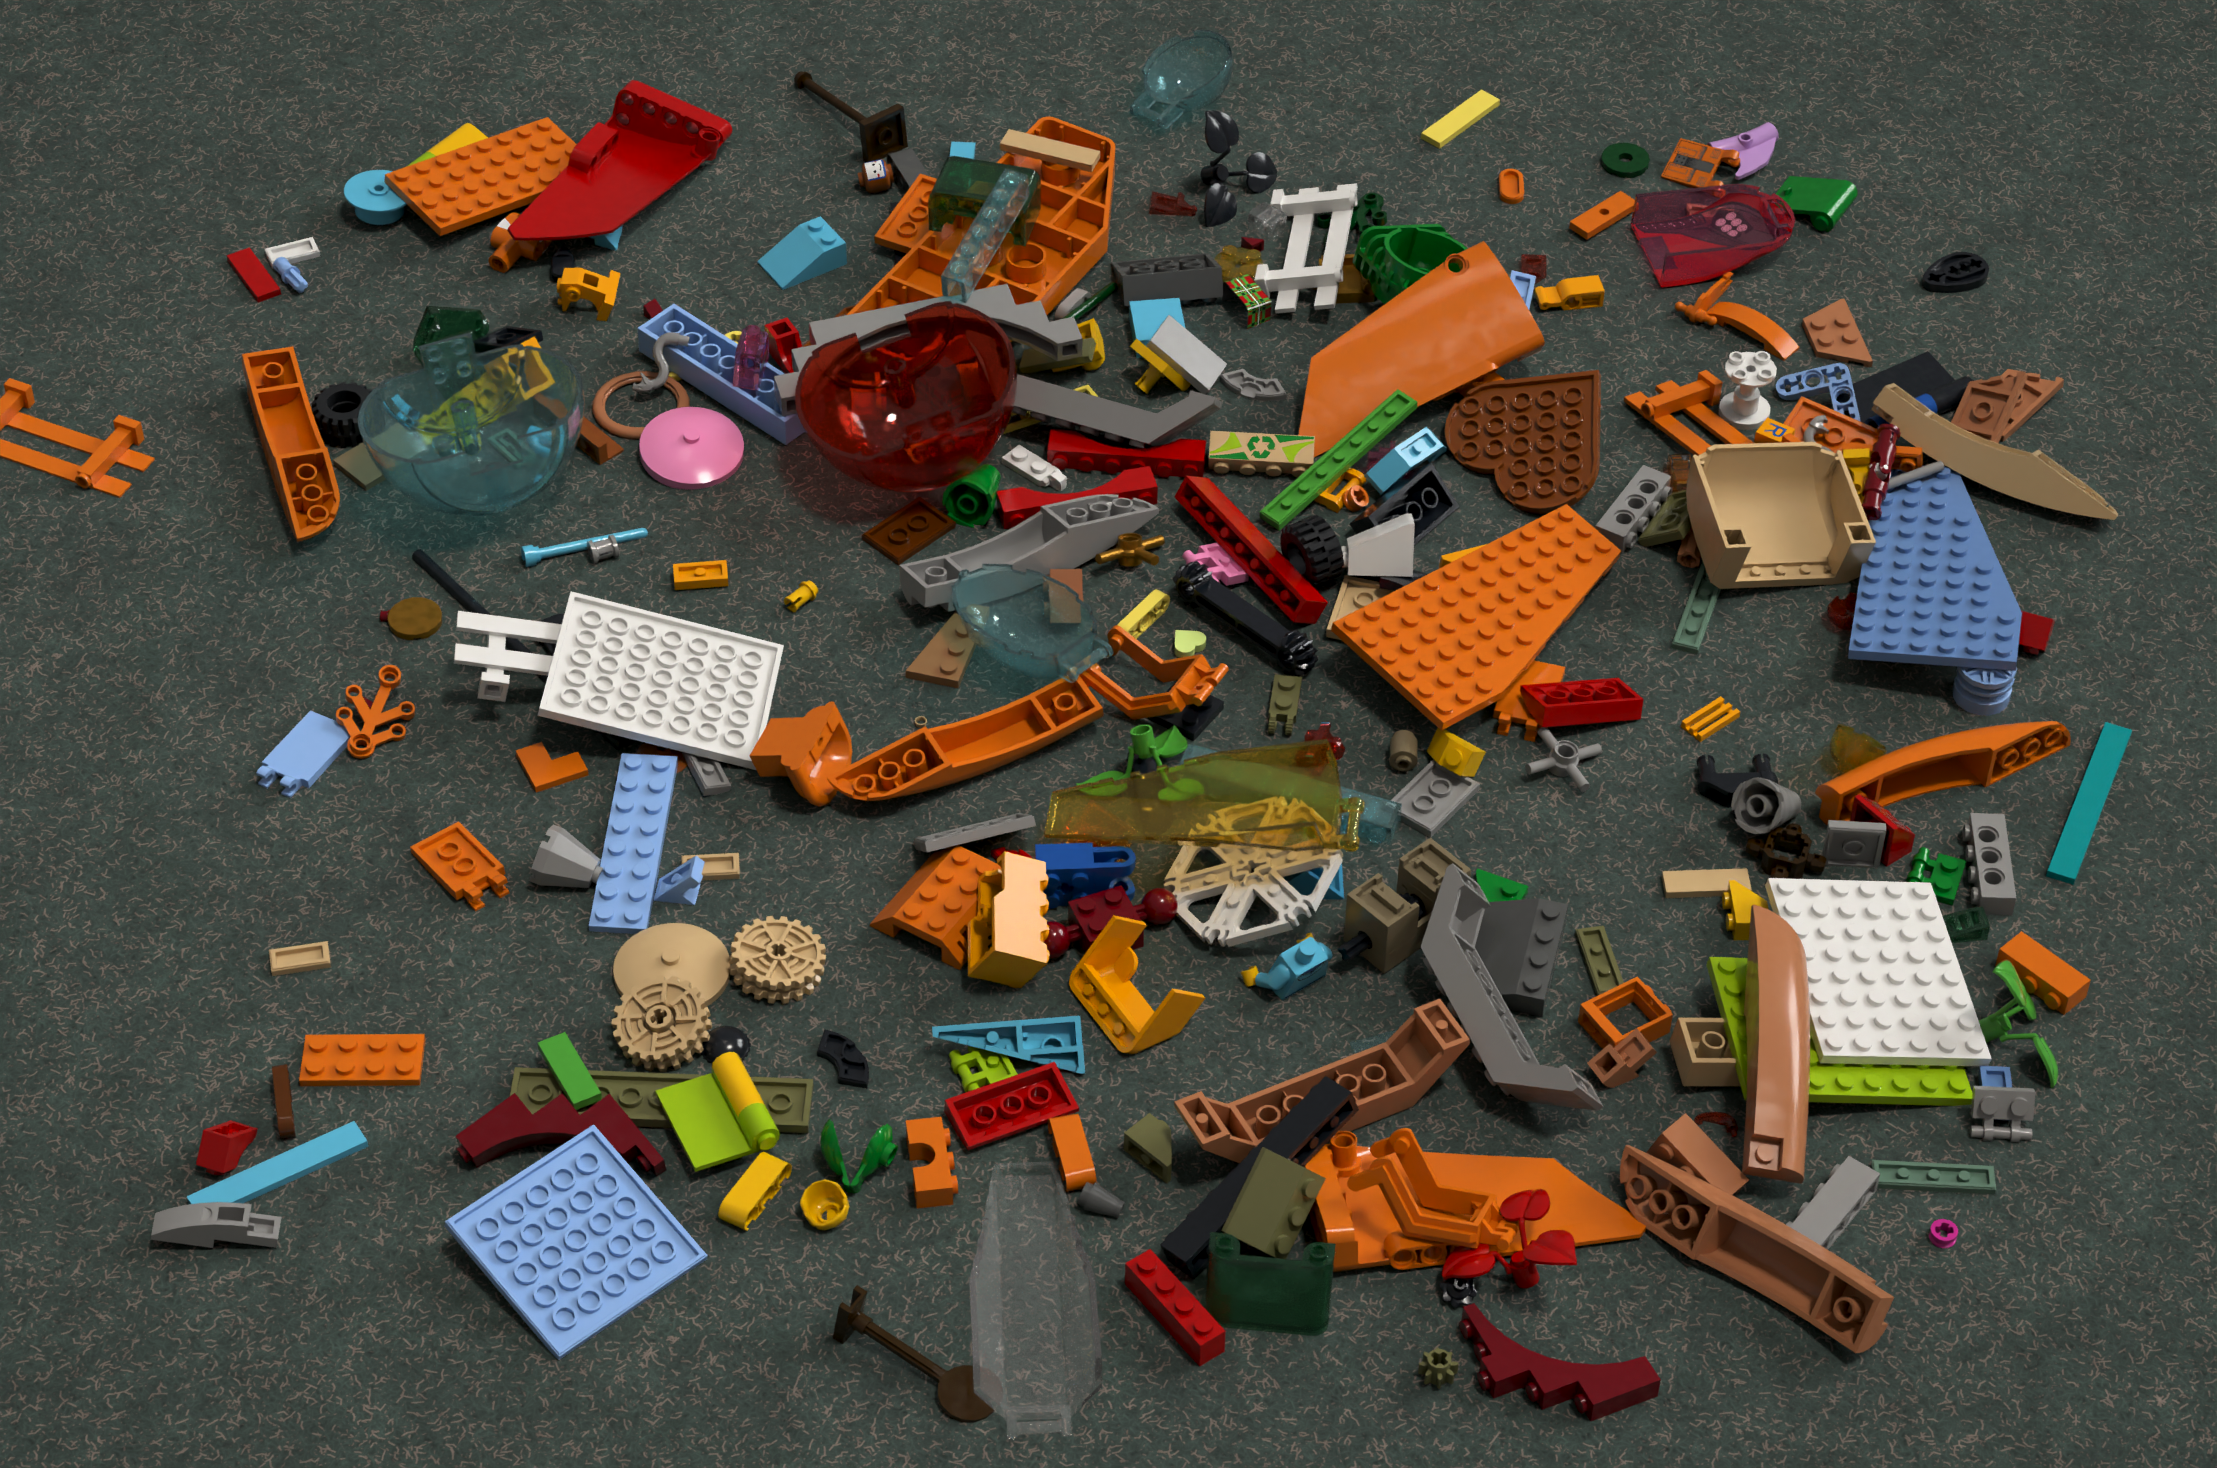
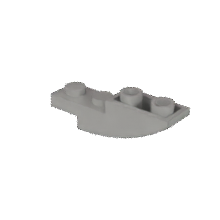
M210 1202L182 1205L155 1213L150 1240L213 1248L214 1240L277 1248L281 1217L250 1213L252 1204Z

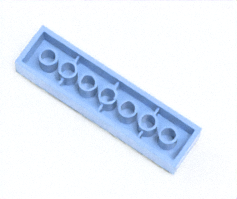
M672 304L638 327L639 351L654 360L653 346L661 335L675 332L683 336H689L688 347L667 345L663 348V355L668 363L669 371L676 373L680 378L781 443L787 445L822 420L821 396L818 394L808 411L782 416L775 397L774 376L785 373L765 361L760 374V364L762 365L763 359L761 360V358L744 347L741 349L742 352H740L736 363V370L734 371L735 354L738 344L676 304Z

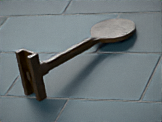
M858 1285L853 1289L850 1307L843 1302L839 1305L833 1339L844 1344L854 1331L861 1335L866 1334L938 1382L937 1400L939 1405L954 1420L961 1423H974L986 1419L995 1411L1000 1401V1388L995 1378L986 1370L977 1366L961 1365L946 1371L873 1323L872 1318L863 1313L867 1291Z

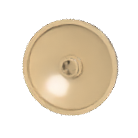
M684 923L660 924L638 932L623 944L614 960V982L616 989L622 997L623 994L629 995L632 992L631 987L633 985L642 986L644 979L649 978L651 981H656L657 976L664 975L665 980H669L672 976H677L680 983L686 979L691 983V989L698 988L701 993L700 997L704 998L707 1007L721 996L730 980V957L721 940L703 928Z

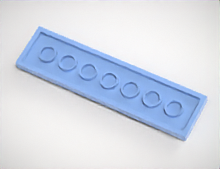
M621 754L600 864L603 871L600 873L596 885L589 921V931L637 934L648 928L677 773V756Z

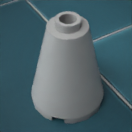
M1756 777L1739 784L1733 794L1731 807L1737 818L1735 821L1743 830L1752 834H1765L1795 817L1800 812L1801 799L1796 792L1766 778Z

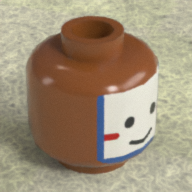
M883 159L863 163L861 167L862 172L857 173L860 187L865 186L868 193L888 190L891 187V183H894L891 164H887Z

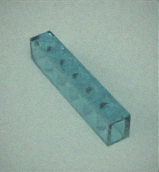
M1007 168L1004 169L941 275L943 296L960 302H967L1029 197L1028 175Z

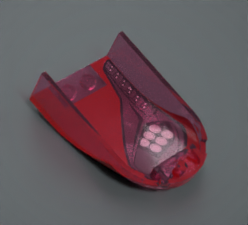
M1727 184L1636 194L1631 227L1660 286H1678L1702 282L1721 276L1785 245L1792 236L1795 223L1791 207L1775 193L1770 196L1760 192V187L1746 184Z

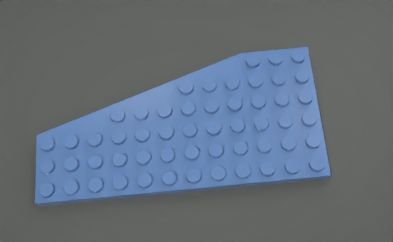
M1944 466L1943 471L1887 490L1886 498L1881 504L1882 515L1880 519L1869 520L1868 522L1876 544L1867 562L1862 563L1848 659L2016 671L2022 612L1960 474ZM1891 469L1890 478L1906 472L1902 470Z

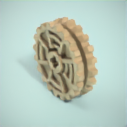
M767 916L766 921L755 919L753 920V925L745 924L742 926V933L737 932L734 936L729 961L731 965L730 975H734V983L736 985H743L742 991L745 994L753 993L754 999L766 998L768 1003L773 1004L776 1000H781L783 1004H786L792 998L799 1001L802 1000L803 994L811 995L814 992V986H819L821 983L820 976L824 975L823 965L826 960V955H824L826 950L825 944H820L821 937L819 934H812V927L809 925L806 927L801 926V921L795 919L793 922H790L784 916H781L779 920H775L773 916Z
M664 975L657 976L656 981H651L649 978L644 979L642 986L633 985L631 987L632 992L629 995H622L620 998L622 1001L621 1006H615L614 1013L617 1017L612 1019V1026L616 1029L613 1031V1035L620 1049H622L623 1055L627 1059L633 1058L632 1063L637 1067L644 1064L645 1070L652 1071L654 1068H659L660 1072H666L668 1067L673 1066L676 1070L681 1068L683 1061L692 1062L694 1060L692 1055L695 1052L701 1053L704 1050L702 1043L709 1041L710 1035L707 1030L712 1028V1022L708 1019L711 1014L708 1007H706L704 998L700 997L701 993L698 988L691 989L692 985L686 979L682 983L679 982L677 976H672L669 980H665Z

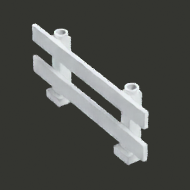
M1357 183L1338 185L1336 191L1319 192V187L1299 189V194L1286 196L1283 189L1273 190L1270 205L1275 223L1283 224L1286 221V216H1294L1284 267L1281 270L1269 271L1267 264L1257 265L1254 281L1269 298L1271 292L1278 291L1275 306L1276 313L1295 312L1300 289L1316 287L1318 288L1314 303L1315 310L1335 308L1339 283L1343 282L1342 267L1353 209L1357 206ZM1332 212L1322 266L1304 267L1315 213Z
M458 611L456 631L486 634L488 638L487 647L456 643L454 664L485 667V672L481 673L477 698L505 702L510 675H504V670L548 676L553 656L505 650L506 637L557 644L562 624Z

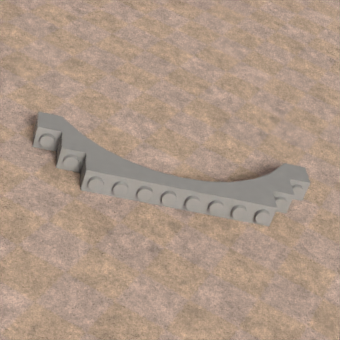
M1008 284L809 322L811 346L791 349L794 372L774 376V392L782 416L806 412L821 388L839 369L861 354L878 346L913 335L937 332H967L968 328L1027 345L1056 361L1081 357L1083 338L1074 317L1049 322L1041 300L1016 305Z

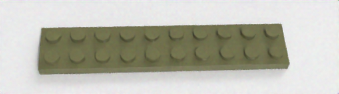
M515 1067L510 1096L515 1093L532 1115L560 1094L565 1096L550 1069ZM588 1070L601 1092L602 1099L610 1094L637 1127L672 1128L655 1094V1090L703 1076L698 1074ZM751 1077L779 1132L809 1133L814 1089L813 1079ZM597 1102L580 1108L576 1111L581 1115L583 1112L588 1110Z

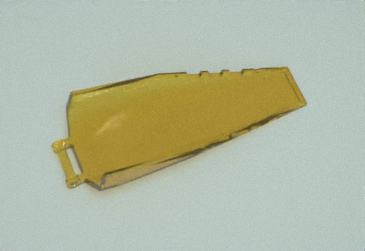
M1323 739L1220 751L1186 759L1184 764L1170 768L1166 764L1157 766V771L1141 774L1140 771L1132 772L1130 777L1116 781L1111 777L1094 783H1086L1053 791L1044 836L1045 838L1309 853L1337 849L1354 852L1359 848L1358 829L1360 815L1364 812L1365 802L1358 797L1342 798L1337 761L1328 740ZM1349 812L1346 834L1339 835L1342 813Z

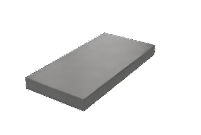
M1017 813L914 838L913 842L916 850L931 852L1034 827L1036 823L1034 816Z

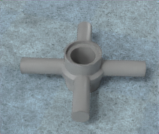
M1547 727L1539 729V736L1550 749L1549 758L1526 764V772L1530 775L1549 769L1556 776L1564 777L1569 775L1581 792L1586 791L1590 784L1577 768L1579 760L1601 754L1602 748L1600 744L1597 743L1578 749L1577 745L1571 741H1557Z

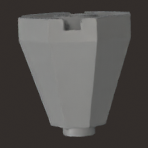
M554 824L548 828L545 835L550 836L548 843L545 841L541 842L531 868L533 875L530 876L529 881L544 886L589 888L592 882L597 884L599 875L603 871V868L600 867L601 859L564 828Z

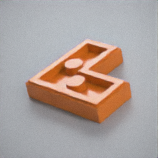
M542 742L515 750L516 757L536 793L589 775L579 752L551 760Z

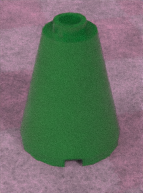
M983 464L955 480L946 488L943 493V507L946 506L949 512L947 515L956 524L974 528L973 524L982 526L991 518L997 497L996 491H998L1001 479L999 471L994 466Z

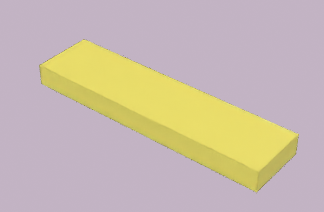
M1480 90L1423 131L1421 139L1440 149L1498 107L1500 99Z

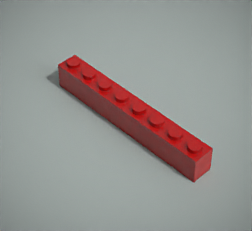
M1186 476L1175 495L1177 501L1293 622L1316 624L1328 603L1324 597L1209 478Z

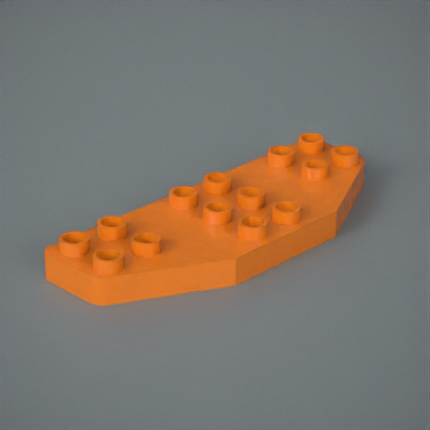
M1054 117L1039 119L1026 133L1100 151V159L1093 171L1088 172L1006 152L847 315L1008 284L1016 305L1041 300L1045 313L1048 315L1107 252L1115 176V143L1105 136ZM937 332L913 335L885 343L861 354L852 361L872 370H879L880 373L903 383L915 384L916 370L938 360L946 368L977 354L967 336V332ZM996 336L1003 341L1002 345L1012 342V340Z

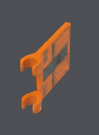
M1680 138L1661 178L1721 197L1725 193L1724 183L1718 180H1711L1721 161L1732 167H1737L1741 159L1738 158L1739 152L1737 150H1722Z

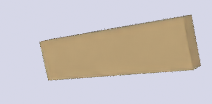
M1008 129L1000 142V150L1088 172L1093 171L1100 159V151L1011 129Z

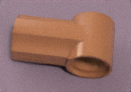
M1691 528L1685 538L1681 539L1677 562L1682 566L1694 568L1699 566L1702 557L1693 529Z

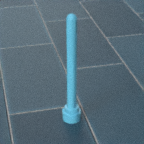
M638 528L613 533L617 543L645 538L648 535V531L645 528ZM612 534L544 548L533 547V545L522 546V559L526 561L525 567L535 566L543 558L587 550V541L597 542L608 539V536Z

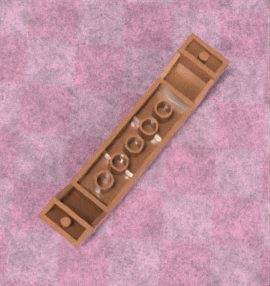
M1437 999L1414 1008V1013L1382 1044L1228 1104L1207 1098L1200 1091L1174 1101V1107L1203 1150L1241 1163L1248 1156L1251 1149L1256 1147L1269 1134L1270 1130L1277 1126L1289 1114L1290 1110L1310 1092L1311 1088L1317 1085L1325 1076L1353 1094L1359 1110L1339 1130L1352 1131L1413 1107L1468 1047L1470 1039L1441 999Z

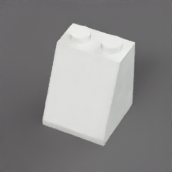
M1412 514L1401 515L1347 538L1346 546H1341L1344 560L1343 567L1347 568L1348 575L1413 577L1415 523Z

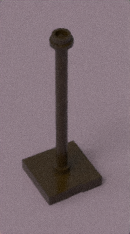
M800 71L795 75L794 82L798 88H807L859 124L864 162L883 159L889 153L908 147L904 107L900 104H895L867 118L812 81V76L808 72Z

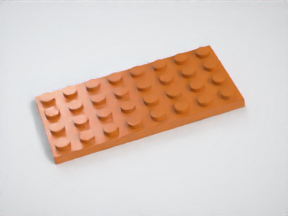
M546 117L385 174L384 182L439 236L532 203L568 166L571 152L577 144Z

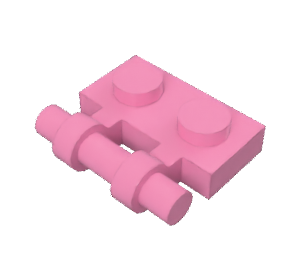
M1218 543L1199 546L1197 554L1187 550L1182 555L1186 564L1198 561L1201 565L1206 564L1209 567L1207 570L1212 572L1213 579L1219 583V580H1221L1226 586L1248 582L1249 575Z

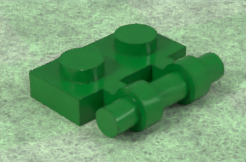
M1925 847L1919 848L1918 853L1912 859L1913 869L1908 873L1906 882L1931 883L1937 902L1953 906L1966 860L1940 853L1936 861L1929 858V849ZM1924 870L1932 872L1931 878L1923 876Z

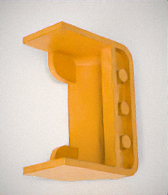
M1113 915L1071 972L1069 985L1072 992L1115 1047L1122 1053L1136 1054L1179 1034L1205 1000L1203 994L1172 988L1156 1011H1154L1130 981L1138 967V958L1131 949V946L1147 925L1143 921Z

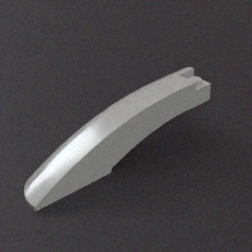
M1113 494L1091 495L1041 506L1038 513L1017 526L977 545L951 554L899 565L901 588L910 605L920 603L924 607L933 608L940 604L948 612L965 608L971 604L979 605L998 600L1044 583V575H1050V569H1074L1091 560L1096 554L1102 553L1117 544L1119 535L1133 533L1159 514V508L1141 499L1133 497L1130 500L1119 498V495Z

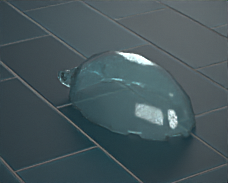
M982 564L983 568L971 572L967 569L960 571L958 574L959 579L953 586L951 585L953 606L969 638L1006 669L1026 677L1057 679L1061 677L1070 683H1074L1078 680V676L1101 659L1109 658L1113 655V649L1110 644L1097 637V621L1089 604L1081 601L1079 594L1066 584L1038 571L1026 569L1025 572L1013 570V565Z

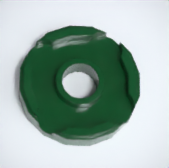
M1631 143L1609 145L1601 155V164L1604 170L1611 175L1612 173L1616 174L1620 178L1641 176L1648 169L1650 162L1649 154L1645 149ZM1620 159H1629L1630 161L1623 162Z

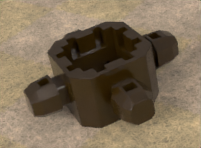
M1794 823L1789 824L1786 829L1778 827L1770 831L1766 842H1763L1761 839H1748L1745 851L1749 855L1762 857L1761 868L1766 874L1771 875L1770 878L1801 879L1803 878L1805 868L1810 869L1809 871L1823 872L1827 858L1822 855L1810 854L1812 840L1807 834L1802 833L1800 825ZM1780 847L1790 853L1797 851L1799 859L1794 858L1793 861H1790L1788 857L1781 855L1778 858L1775 857L1773 851L1774 849L1779 851Z

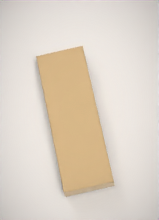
M1747 868L1662 871L1661 876L1665 898L1722 896L1723 892H1727L1729 880H1735L1752 891Z

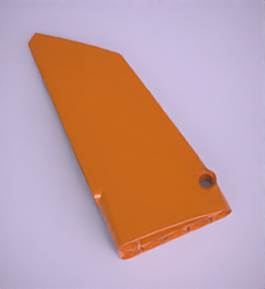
M1484 241L1460 253L1449 255L1445 262L1311 357L1298 435L1315 436L1314 457L1330 450L1397 389L1416 400L1417 407L1432 400L1442 399L1497 371L1499 367L1515 359L1519 362L1541 351L1545 341L1539 327L1505 269ZM1448 264H1457L1460 272L1450 271Z
M1338 1131L1330 1139V1144H1325L1304 1166V1168L1326 1178L1309 1212L1325 1273L1391 1265L1398 1270L1442 1265L1452 1251L1459 1247V1245L1404 1236L1378 1184L1357 1192L1348 1188L1347 1181L1352 1175L1369 1170L1372 1162L1377 1159L1371 1154L1369 1147L1357 1146V1137L1354 1133ZM1423 1152L1440 1185L1497 1194V1205L1499 1208L1506 1198L1517 1192L1535 1189L1545 1190L1550 1198L1549 1211L1540 1220H1525L1528 1245L1531 1240H1537L1540 1234L1550 1230L1568 1231L1574 1238L1575 1246L1641 1238L1647 1229L1644 1224L1636 1220L1631 1212L1586 1184L1554 1158ZM1396 1153L1386 1155L1393 1158L1422 1214L1469 1222L1472 1215L1423 1207ZM1520 1230L1516 1233L1507 1250H1500L1495 1245H1489L1490 1251H1497L1501 1256H1509L1517 1251H1521Z

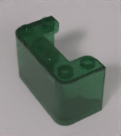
M958 156L948 157L942 166L928 199L929 230L941 232L946 222L953 224L955 215L1001 222V232H1010L1014 237L1013 244L1026 246L1041 210L1040 176L1030 168Z

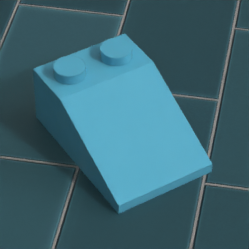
M820 216L798 225L761 257L757 263L784 290L846 265V242Z

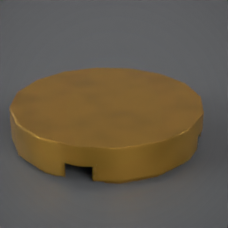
M412 597L404 599L395 604L389 611V628L393 634L405 640H414V638L425 639L435 634L442 626V611L438 604L427 598Z

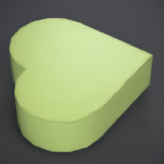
M1175 630L1174 652L1177 657L1193 656L1195 652L1205 649L1206 636L1204 633Z

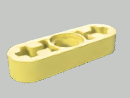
M1155 589L1121 620L1118 626L1137 639L1165 613L1170 603V596Z

